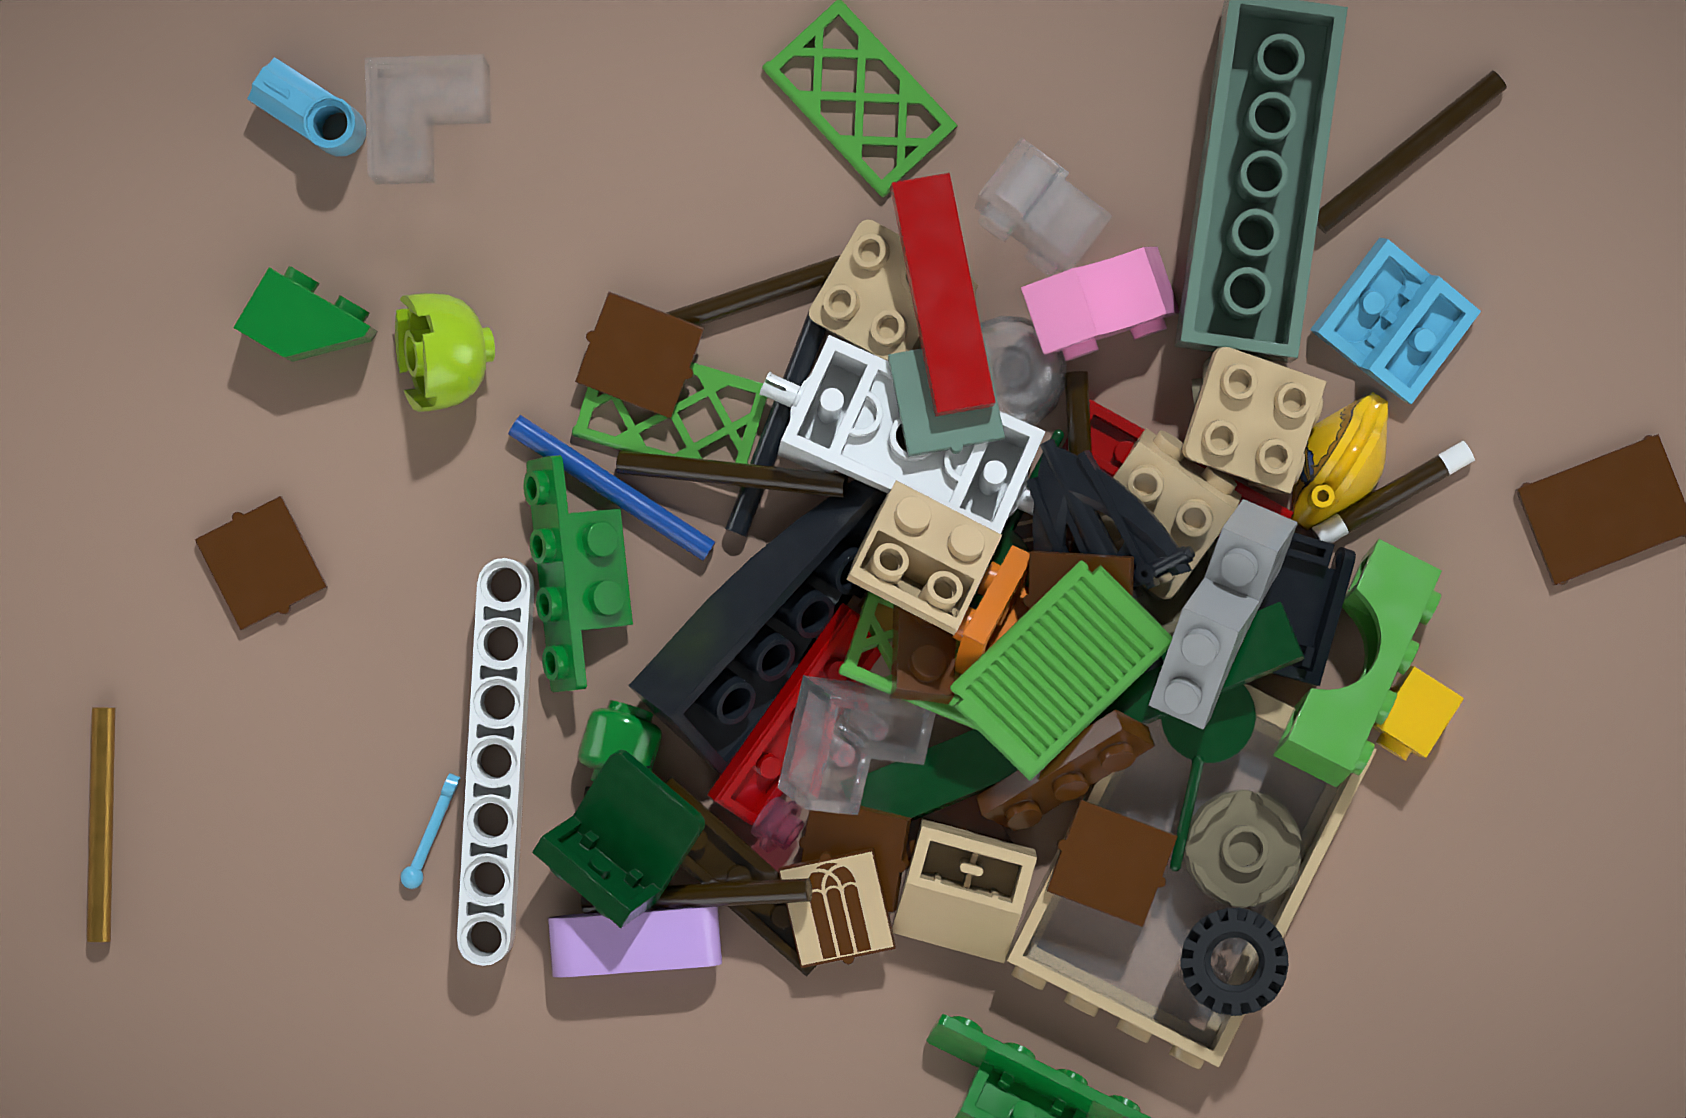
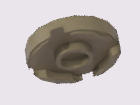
M1244 789L1219 793L1202 804L1192 817L1184 852L1187 871L1198 889L1218 903L1241 908L1267 904L1287 890L1299 871L1301 857H1299L1301 850L1299 826L1288 809L1267 794Z

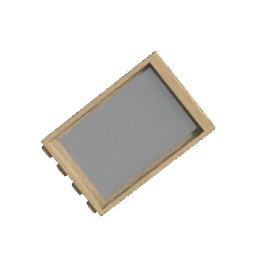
M1243 684L1252 696L1255 705L1256 721L1254 731L1245 747L1235 756L1218 763H1204L1193 816L1202 804L1217 794L1239 789L1267 794L1288 809L1299 826L1301 836L1299 871L1287 890L1269 903L1243 908L1259 913L1267 918L1278 929L1282 938H1284L1377 749L1374 748L1366 767L1359 776L1351 773L1336 788L1273 756L1294 708L1247 684ZM1161 719L1146 725L1149 727L1155 747L1138 756L1130 767L1118 772H1112L1091 785L1083 800L1176 835L1192 760L1179 754L1170 745L1163 732ZM1058 849L1010 945L1006 960L1015 965L1011 975L1039 990H1043L1047 981L1066 990L1068 993L1064 1002L1093 1017L1096 1016L1099 1008L1119 1017L1120 1020L1116 1028L1142 1042L1148 1043L1153 1034L1173 1044L1169 1054L1200 1070L1204 1061L1219 1067L1245 1014L1242 1016L1219 1014L1211 1011V1009L1203 1004L1201 1005L1194 998L1183 980L1180 958L1184 941L1198 921L1217 910L1241 907L1218 903L1199 890L1187 871L1185 857H1183L1181 869L1178 872H1173L1169 867L1172 856L1171 852L1163 877L1166 879V885L1157 889L1142 928L1047 892L1046 887L1060 853ZM1228 938L1221 941L1213 950L1211 956L1212 970L1217 978L1226 984H1244L1252 979L1258 969L1259 960L1257 952L1246 940Z

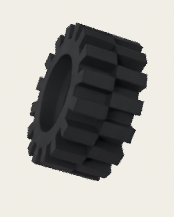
M1243 908L1217 910L1198 921L1184 941L1180 958L1183 980L1194 998L1213 1012L1231 1016L1254 1013L1271 1003L1284 986L1289 966L1286 944L1278 929L1261 914ZM1228 938L1246 940L1254 947L1258 955L1259 963L1255 975L1248 982L1241 985H1230L1222 982L1212 970L1211 956L1213 950L1221 941Z

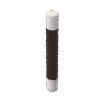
M1464 441L1459 442L1355 504L1312 527L1316 539L1324 542H1335L1475 461L1470 448Z

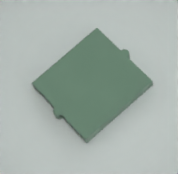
M984 337L983 341L996 401L993 407L935 417L922 348L888 354L887 358L908 457L949 449L953 454H959L963 447L1004 440L1005 434Z

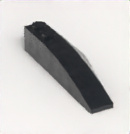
M854 479L848 483L845 498L830 496L800 517L751 557L717 589L628 685L667 727L719 774L724 772L842 603L847 605L853 595L860 599L863 597L866 589L848 581L847 577L854 558L888 493Z

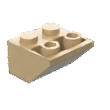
M896 480L877 511L854 558L847 580L955 635L1002 535Z
M922 818L893 921V933L1004 963L1023 911L1036 864L1037 855L1035 849Z

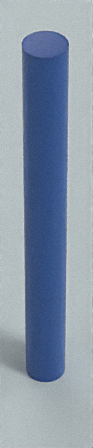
M522 415L516 419L510 428L508 435L542 457L561 455L565 472L700 560L704 561L716 542Z

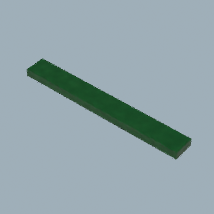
M1281 602L1257 611L1220 694L1305 659ZM1168 650L1161 655L1163 660H1165ZM1162 666L1141 674L1088 726L1114 710H1118L1144 725L1168 716L1169 714L1149 706ZM973 729L847 782L854 804L910 817L912 822L982 793L1018 771V769L978 730Z

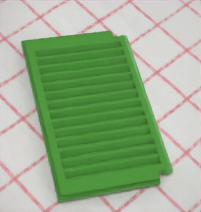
M1079 561L950 686L951 691L961 697L954 707L1030 781L1169 649L1173 637L1101 565L1091 572L1084 561Z

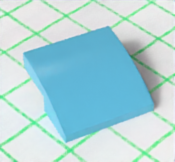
M1379 237L1310 331L1380 385L1406 403L1412 404L1481 311L1440 276L1429 274L1389 239Z

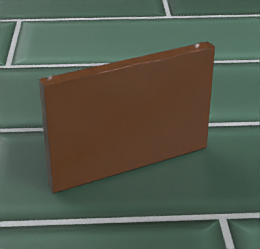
M1659 434L1654 436L1646 435L1641 441L1536 482L1523 483L1520 488L1516 489L1553 585L1567 584L1570 579L1675 538L1686 537V502Z

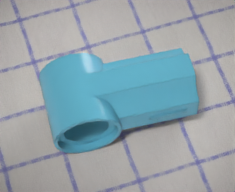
M274 57L269 64L261 69L252 83V89L247 98L248 101L301 134L326 153L336 157L348 156L355 153L363 145L366 137V124L363 116L346 101L334 96ZM344 113L347 117L345 133L335 140H325L323 135L325 121L333 114Z

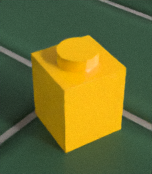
M1410 666L1404 675L1400 674L1391 688V691L1397 693V698L1388 717L1382 725L1375 722L1372 727L1381 733L1376 743L1405 761L1410 753L1418 757L1427 758L1464 700L1462 696L1420 669Z

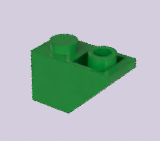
M291 266L287 268L284 275L270 267L267 269L233 327L291 362L371 342L378 332L365 323L370 314L368 311L339 295L333 305L314 294L320 283Z

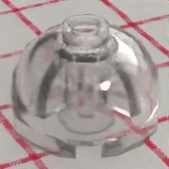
M1001 315L980 322L999 411L1030 425H1038L1056 409L1065 390L1067 364L1063 352L1059 351L1044 355L1033 322L1026 317Z

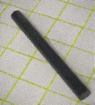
M809 311L783 376V379L799 386L808 378L826 332L825 328L817 325L810 318ZM774 400L750 464L775 465L781 439L790 422V407ZM740 488L725 527L726 530L747 537L765 489Z

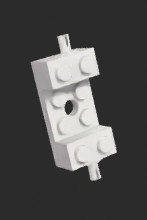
M829 335L811 375L801 386L778 377L769 371L759 395L766 396L791 408L790 422L781 439L777 455L812 471L834 473L835 470L886 493H889L897 480L1001 534L1006 520L1016 509L1033 515L1034 501L1027 487L1026 480H1028V470L1046 431L1000 411L1005 434L1004 440L963 447L959 454H953L949 449L908 457L907 452L898 445L896 440V432L902 425L887 360Z

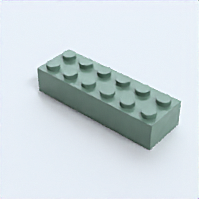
M1302 0L1224 1L1174 347L1214 352L1220 347H1230L1247 354L1259 355L1264 360L1291 363L1298 358L1348 7Z

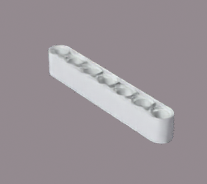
M507 558L495 559L485 565L479 574L476 592L457 942L463 957L471 963L480 966L492 965L501 960L512 948L516 930L535 585L533 575L525 565ZM511 568L521 578L522 587L515 599L509 602H501L492 593V578L498 571ZM499 627L510 628L518 638L516 653L505 661L497 660L488 650L489 636ZM496 685L508 688L515 699L514 710L504 719L492 717L488 714L484 704L487 692ZM491 744L502 745L511 755L512 764L510 770L503 777H492L482 767V753ZM494 803L504 808L508 815V825L503 834L492 836L481 830L478 824V814L483 805ZM481 863H495L502 869L505 883L499 893L487 894L477 887L474 875ZM487 921L498 927L501 932L502 941L497 951L486 953L474 946L471 932L477 922Z

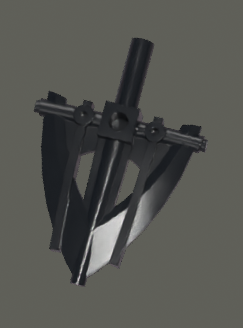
M1054 439L1040 444L1043 455L1038 477L1026 480L1034 501L1032 523L1034 551L1070 553L1066 545V535L1069 526L1081 554L1134 557V599L1143 596L1140 586L1145 585L1147 590L1160 585L1159 577L1169 572L1172 576L1193 571L1188 564L1195 557L1193 548L1191 546L1179 547L1163 524L1139 498L1118 480L1100 469L1090 450L1075 455L1068 450L1057 447ZM1098 511L1113 519L1123 538L1124 544L1119 551ZM1162 656L1143 674L1162 666L1164 663Z

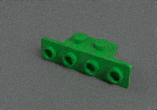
M561 455L547 456L527 461V473L524 477L523 489L526 501L531 505L533 532L530 536V552L533 560L537 563L539 579L536 609L539 618L543 621L546 644L542 655V665L544 673L550 681V689L554 693L581 690L587 687L582 630L633 625L621 509L569 513L563 458Z
M942 1014L926 1039L929 1044L977 1067L955 1118H1151L1141 1113L1140 1107L1133 1101L1118 1095L1107 1096L1088 1086L1087 1080L1078 1073L1067 1069L1056 1070L1036 1060L1035 1055L1026 1047L1012 1042L1002 1043L984 1034L982 1028L968 1018L961 1016L950 1017Z

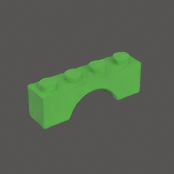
M1381 539L1376 541L1363 556L1342 606L1358 627L1363 640L1365 658L1361 676L1357 682L1344 688L1331 690L1311 688L1295 705L1273 756L1336 788L1351 773L1358 776L1362 773L1375 747L1374 743L1367 740L1375 722L1380 725L1384 723L1397 698V693L1389 690L1397 672L1402 675L1407 672L1418 651L1419 643L1412 640L1419 622L1426 625L1430 621L1441 599V594L1434 591V588L1442 570Z

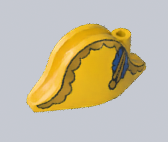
M1370 392L1321 420L1311 429L1304 451V467L1298 481L1293 485L1291 511L1294 513L1291 516V520L1298 522L1297 525L1305 530H1309L1360 501L1377 485L1383 473L1386 460L1387 400L1374 392Z

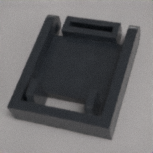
M1298 533L1293 534L1281 570L1269 588L1258 611L1278 602L1283 604L1305 659L1272 672L1273 674L1320 686L1355 564V551L1343 547L1338 548L1331 568H1328L1334 544Z

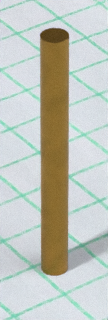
M92 707L87 942H111L116 708Z

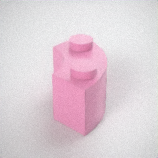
M1142 247L1104 261L1075 267L1021 287L1043 354L1062 351L1065 361L1099 350L1097 340L1131 330L1134 340L1165 330L1167 327L1164 318L1179 313V308L1158 247Z

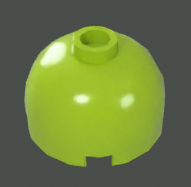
M437 293L402 295L400 301L408 308L396 310L395 345L399 373H405L409 370L415 387L414 389L404 390L409 404L413 410L422 412L444 409L462 403L474 394L484 379L486 363L494 361L495 343L491 329L489 327L482 328L474 310L463 300L453 296Z

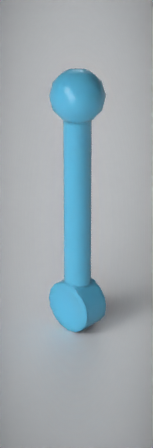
M449 773L411 866L406 867L401 872L400 879L406 888L415 889L423 882L422 867L460 782V777Z

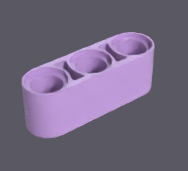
M718 907L646 910L622 928H619L614 922L600 913L570 914L548 918L553 977L687 969L722 964Z

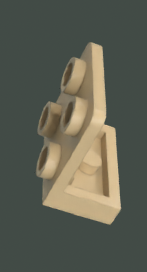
M864 220L856 228L810 307L809 316L817 325L887 361L888 354L921 349L922 347L900 236L873 220ZM971 278L976 301L975 292L979 285Z
M1230 347L1217 348L1212 354L1183 443V455L1190 461L1249 480V486L1271 493L1291 494L1293 485L1298 481L1304 467V451L1311 429L1316 425L1322 411V395L1327 381Z
M1146 428L1113 478L1123 484L1146 505L1163 524L1179 547L1191 546L1193 548L1195 557L1192 562L1188 563L1193 570L1238 507L1242 495L1234 490L1237 483L1227 473L1208 466L1204 469L1197 463L1188 460L1182 452L1183 443L1176 437L1162 430L1156 435ZM1098 511L1119 551L1124 544L1123 538L1113 519ZM1192 571L1172 576L1169 572L1159 577L1160 585L1148 590L1162 599H1169L1176 594Z

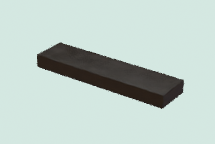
M672 776L668 778L665 784L699 811L705 819L704 830L681 866L702 884L780 880L779 872ZM786 903L728 906L806 977L817 966L801 968Z

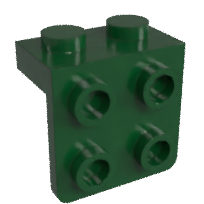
M618 750L609 756L574 815L544 834L532 853L544 862L555 876L566 881L593 904L597 912L610 919L619 928H622L657 903L704 830L705 819L699 811L629 752Z

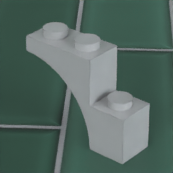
M1243 499L1221 530L1205 578L1182 609L1149 706L1201 729L1205 728L1212 716L1244 637L1264 597L1281 570L1298 522Z

